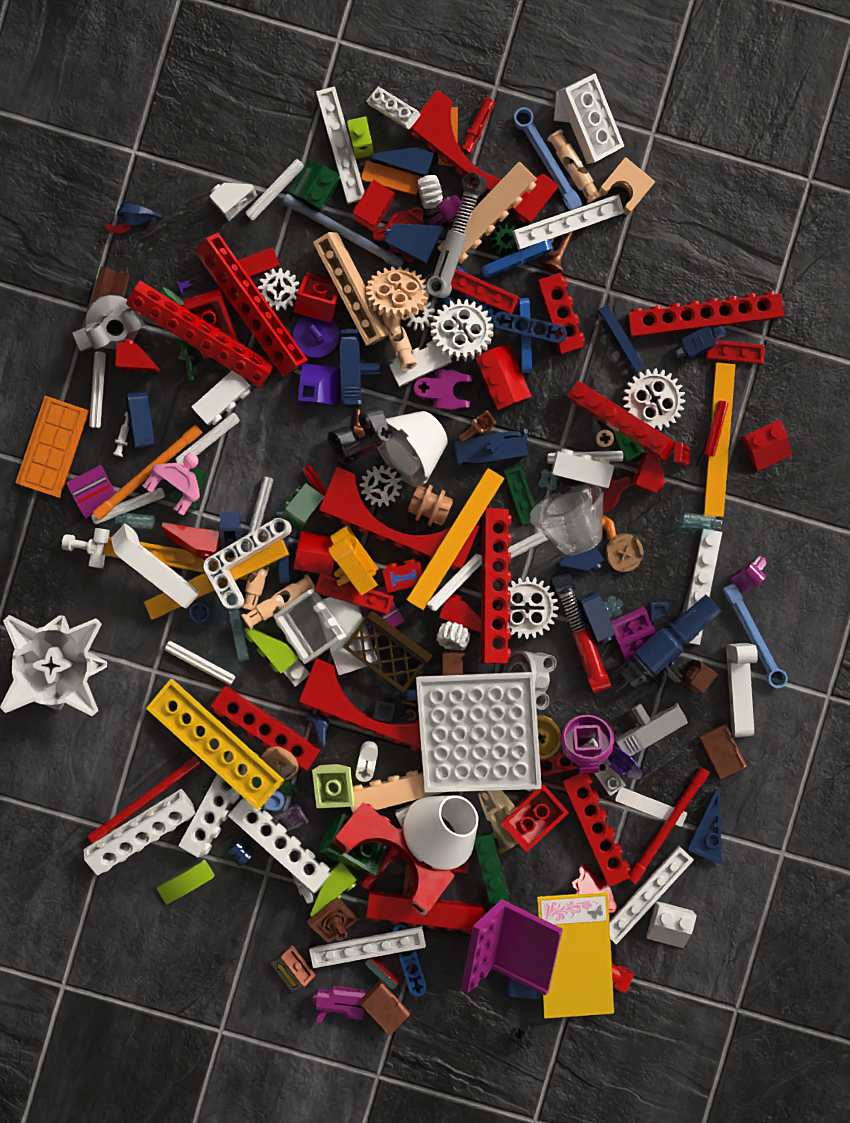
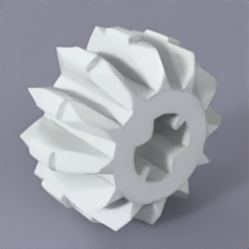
M435 175L420 178L418 180V189L423 207L425 209L436 208L443 198L439 180Z
M430 302L424 305L422 311L423 318H415L414 313H411V318L407 315L404 316V321L410 320L407 323V327L414 324L413 330L416 331L417 326L420 325L421 331H424V324L428 327L431 326L428 320L433 321V316L429 314H433L435 309H428L431 306Z
M456 622L443 623L437 634L439 645L451 651L459 652L460 650H465L470 640L468 629L464 628L462 624L458 625Z

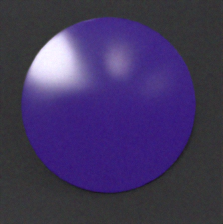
M303 316L295 325L293 339L304 355L319 358L328 355L335 349L339 341V330L333 319L330 323L309 316Z
M613 746L612 752L608 757V760L611 762L609 767L619 776L624 774L631 779H640L642 772L638 764L622 749Z

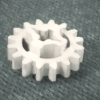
M282 268L279 269L278 273L274 269H272L271 275L265 273L266 280L260 279L263 286H258V289L263 291L261 294L269 302L271 308L276 306L277 311L280 310V307L287 310L286 305L288 304L293 307L292 301H296L295 294L299 290L296 289L299 286V282H293L296 276L289 277L290 271L287 270L284 274ZM276 278V281H274L272 284H269L271 280ZM284 278L291 283L292 287L285 285ZM281 284V287L284 291H280L278 297V294L275 289H278V287ZM267 293L273 294L275 301L271 300ZM287 295L290 296L287 300L283 301V298Z
M381 465L380 470H377L373 466L372 473L369 470L366 471L368 477L362 476L365 483H361L360 486L365 487V490L361 491V494H367L365 500L371 499V505L378 502V506L381 507L382 503L385 502L386 506H389V500L395 502L394 495L400 496L397 489H402V486L397 485V483L401 479H395L397 472L390 473V467L384 470L383 465ZM380 473L388 475L391 479L386 480L382 478ZM374 476L375 481L373 485L368 487L369 480ZM379 481H381L382 484H387L384 487V491L373 488H375L378 485ZM394 486L392 494L388 497V488ZM376 492L380 494L382 499L373 497L371 493Z

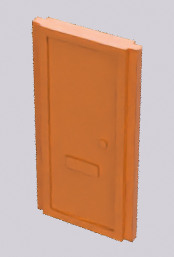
M47 396L44 397L16 480L17 484L52 496L61 497L89 410Z

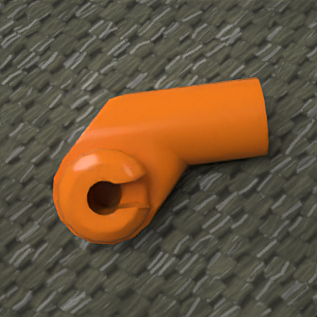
M604 515L594 519V524L597 527L606 530L607 540L616 536L614 522Z

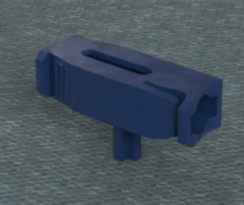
M339 330L342 406H362L361 375H380L379 363L360 364L359 330ZM350 333H353V335H354V336H345V334H350Z
M523 429V436L521 438H515L520 437L521 432L510 431L477 436L458 443V440H454L457 466L462 467V463L482 464L528 456V430Z

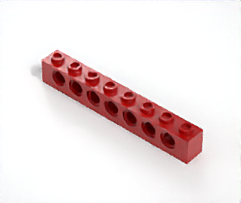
M217 233L207 237L194 250L282 376L285 377L296 371L308 359L220 234Z
M139 281L125 303L261 388L272 370L273 363L142 281Z
M775 291L764 292L763 296H756V293L744 295L745 298L737 299V296L726 297L724 301H718V298L706 300L707 303L699 304V301H691L685 306H680V303L670 304L669 308L662 309L661 306H652L650 310L642 311V308L631 309V313L626 315L629 338L697 330L707 326L713 328L780 319L784 317L781 293L775 294ZM758 302H762L765 305V311L758 309ZM739 305H744L746 307L745 314L739 312ZM720 307H724L727 309V316H722L720 314ZM702 309L708 312L709 317L707 319L701 317L700 311ZM682 312H687L689 314V321H684L682 319ZM663 314L670 316V323L663 322ZM644 317L651 318V326H647L643 323Z
M486 508L482 514L481 664L504 665L508 663L511 656L510 648H508V641L511 638V631L508 629V621L511 619V611L508 610V602L511 600V592L508 591V583L511 582V572H508V564L511 563V553L508 552V545L511 544V534L508 533V526L511 525V515H508L509 509ZM493 525L500 527V534L494 532ZM493 544L500 546V553L493 550ZM493 563L500 565V572H496L493 569ZM493 582L500 584V591L493 589ZM493 601L499 602V611L493 608ZM493 620H497L500 623L499 630L493 628ZM494 639L500 642L499 649H495L492 646Z

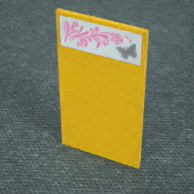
M608 892L537 897L538 917L563 929L550 990L546 996L543 995L544 1018L613 1014Z

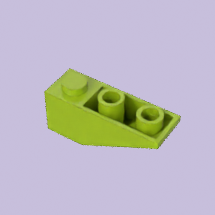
M248 627L244 629L246 631L245 637L251 643L254 641L257 644V651L263 658L267 656L271 661L269 665L275 672H284L299 659L296 652L287 642L253 628L251 630Z
M338 862L328 871L332 875L322 885L311 910V917L338 897L340 899V894L344 890L349 891L356 885L357 876L349 866Z

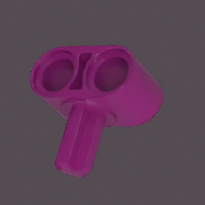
M457 195L449 196L437 205L440 212L429 221V225L442 226L446 221L448 223L456 221L458 208L462 204Z
M758 556L753 563L751 562L741 568L731 578V581L744 593L754 589L766 577L761 571L767 564L766 559Z

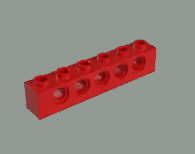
M228 686L223 687L211 705L217 715L221 717L225 715L230 719L229 722L238 728L241 726L246 729L245 733L250 737L261 739V743L265 747H280L289 751L296 758L298 769L308 770L321 748ZM229 704H237L238 712H230ZM245 714H252L254 722L247 723L244 719ZM261 725H268L270 733L263 734L260 730ZM278 735L285 736L286 743L283 745L278 744L276 737ZM300 746L302 754L295 755L292 752V747Z
M577 771L561 778L607 885L610 887L630 878L628 874L631 871L627 861H623L620 854H623L619 843L615 844L612 838L615 836L612 826H607L605 819L608 817L604 808L600 809L597 802L600 799L596 790H591L590 784H592V780L589 774H579ZM579 788H586L587 792L584 796H577ZM588 805L594 806V811L591 814H586L584 811ZM595 823L602 824V828L599 831L592 830V826ZM604 840L609 841V846L606 849L600 848V843ZM616 858L617 863L614 866H608L609 859Z

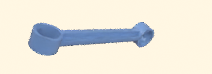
M525 107L518 109L514 115L515 126L520 130H524L553 181L559 185L558 189L567 208L570 211L580 208L582 203L579 196L570 187L533 124L532 111ZM520 113H526L530 117V122L525 125L520 124L517 121V116Z
M732 583L723 588V592L729 603L733 606L752 644L757 648V654L767 671V683L774 688H782L787 683V674L783 670L778 669L743 602L739 589ZM774 672H781L783 676L782 682L778 685H774L771 682V675Z

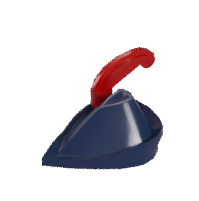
M122 203L117 210V215L122 217L124 223L112 227L111 224L107 223L106 229L111 233H124L131 229V226L139 225L153 217L162 218V214L139 205Z

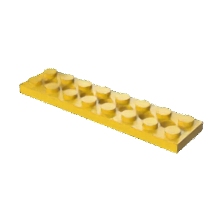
M173 679L167 682L146 709L257 810L264 806L285 781ZM171 701L177 703V709L174 712L169 709ZM186 713L191 716L189 724L183 722V716ZM199 726L205 728V734L202 737H199L196 732ZM214 738L219 741V747L216 750L212 749L210 745ZM227 751L233 754L231 762H227L224 758ZM241 764L247 766V773L245 775H241L238 771ZM255 777H259L262 781L259 788L253 786L252 782Z

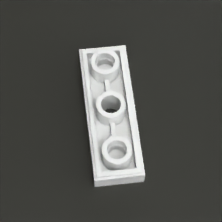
M379 86L366 101L370 106L408 130L421 115L419 111Z
M591 738L578 748L598 747V744L594 738ZM607 758L601 763L605 765V768L599 770V773L594 774L611 796L624 787L625 783L609 767L611 763Z

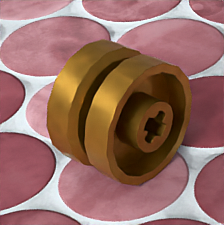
M537 715L538 733L542 735V738L538 739L540 759H546L558 751L562 735L559 727L551 718L545 715Z

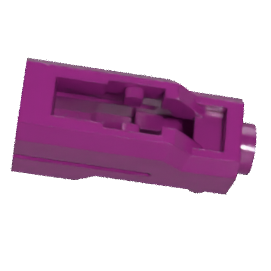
M333 986L329 990L318 989V993L313 995L312 1005H316L315 1010H319L314 1020L321 1024L325 1015L331 1012L344 1013L347 1018L363 1020L364 1008L358 1001L366 994V990Z

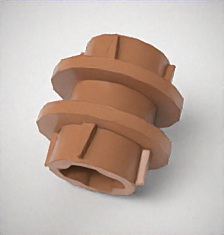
M429 485L428 489L422 486L417 487L408 507V512L417 515L415 518L417 521H419L421 515L429 518L430 520L427 524L429 526L432 523L442 526L451 508L453 499L444 496L446 492L444 490L441 491L440 496L431 493L432 485Z

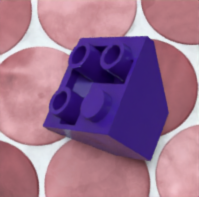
M303 364L298 401L300 403L338 406L340 367Z

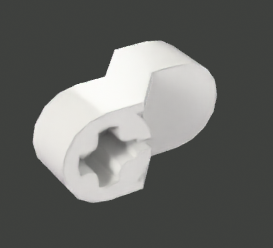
M372 741L364 742L359 753L356 777L362 782L371 780L375 769L378 746Z

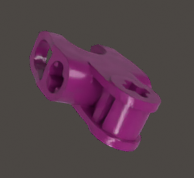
M438 369L435 370V379H418L413 388L414 393L418 398L433 399V409L454 410L469 408V401L459 400L454 396L453 387L457 383H471L472 376L454 370ZM423 383L425 384V387L429 388V390H426L425 393H422L421 389H418V387H421Z

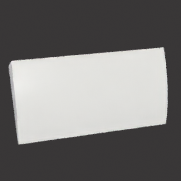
M592 74L557 91L587 164L596 162L624 147L596 74Z
M331 597L323 599L347 636L330 647L338 675L366 667L367 665L342 648L363 619L360 607ZM318 612L327 642H330L335 636L330 629L324 626L325 621ZM366 625L362 628L363 636L369 635ZM364 638L365 649L373 648L370 638ZM353 640L349 648L353 651L362 650L361 640ZM374 651L365 652L368 662L377 661Z

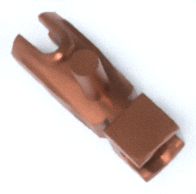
M487 410L471 422L472 426L470 429L458 437L462 442H465L475 434L483 436L492 429L496 421Z

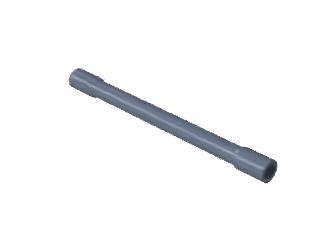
M290 194L285 196L282 204L296 212L302 213L328 229L338 232L339 235L382 258L397 269L399 266L402 267L405 261L402 257L385 250L305 205Z

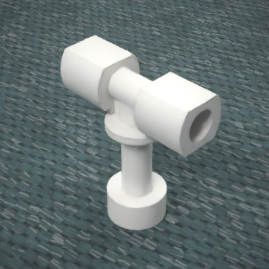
M95 528L94 538L90 539L89 542L75 540V536L66 534L62 540V548L72 551L74 548L86 549L87 553L91 554L89 566L103 568L105 555L102 554L104 543L108 542L110 530Z

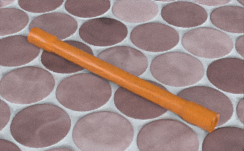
M196 424L193 425L158 458L111 498L97 507L93 514L99 520L103 519L117 504L149 478L153 465L167 463L203 432Z

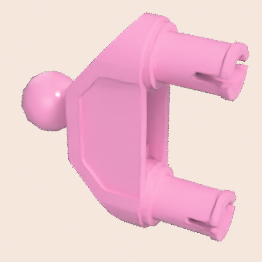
M193 453L184 456V465L180 463L153 465L151 475L142 485L152 493L161 479H165L183 492V496L174 509L182 515L185 514L192 502L197 501L200 497L196 476L189 471L190 468H195L198 464V457Z

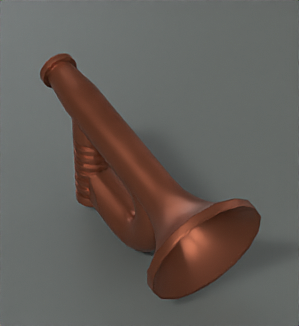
M573 231L548 239L553 244L555 238H562L558 249L546 254L552 258L542 264V267L548 272L563 274L561 259Z

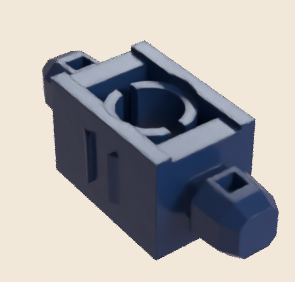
M707 326L681 339L684 346L680 345L675 348L674 353L677 358L685 357L687 353L689 357L694 358L718 346L716 339L723 338L727 333L723 326L714 328V331Z

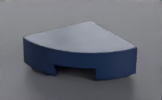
M649 602L650 621L653 622L662 618L668 611L670 602Z

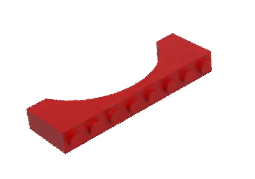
M437 89L419 112L421 115L409 129V134L415 140L419 141L420 139L423 141L425 147L430 149L432 153L440 154V159L447 165L451 163L456 168L455 171L462 177L467 173L474 172L485 178L487 181L485 194L487 196L502 179L483 172L464 155L452 129L451 108L453 101ZM545 174L536 177L534 189L529 193L525 192L521 196L523 200L515 208L512 206L507 211L508 213L511 211L515 214V218L523 225L525 223L530 225L559 187L558 184ZM477 180L472 184L474 187L477 185Z
M339 467L335 470L319 509L323 511L321 515L330 519L333 516L340 518V523L349 527L351 523L358 526L357 530L366 534L369 531L376 533L375 537L386 541L387 538L394 541L393 545L400 548L408 546L412 548L410 551L419 556L422 553L429 555V560L432 559L452 527L450 526L443 531L428 535H408L386 527L374 518L363 504L357 490L355 474ZM475 525L451 564V569L463 568L480 526Z
M318 657L316 658L299 701L303 703V707L310 710L317 708L325 716L331 717V714L335 715L343 723L353 722L361 730L371 729L374 731L373 734L379 737L389 736L392 738L391 741L400 745L404 742L410 745V749L420 752L419 720L407 723H389L373 719L361 712L348 700L342 691L337 679L335 664Z

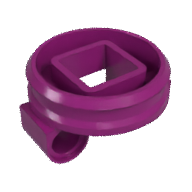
M576 716L569 720L563 728L561 736L562 750L570 761L578 764L579 774L599 773V764L603 763L612 752L614 744L613 731L607 722L597 716ZM595 733H597L598 747L578 748L577 739L595 738Z

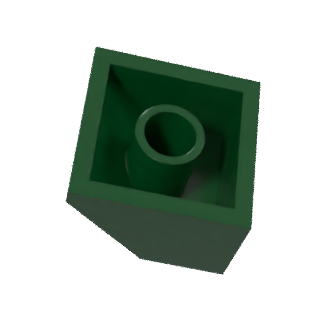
M308 160L288 193L322 213L341 182L339 174L326 166Z

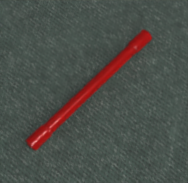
M197 755L191 757L180 768L104 825L88 835L89 840L95 843L108 835L110 831L186 774L200 766L202 762Z
M700 766L639 862L636 863L630 872L629 880L635 884L638 883L646 871V867L697 790L705 782L710 774L709 771Z

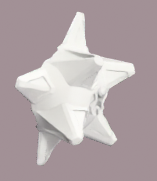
M10 615L6 617L3 622L15 648L12 659L14 681L0 708L7 713L34 701L55 710H61L64 703H67L91 716L97 713L98 708L87 681L90 676L107 667V661L88 652L102 625L99 620L95 618L69 629L65 616H58L46 626L37 629Z

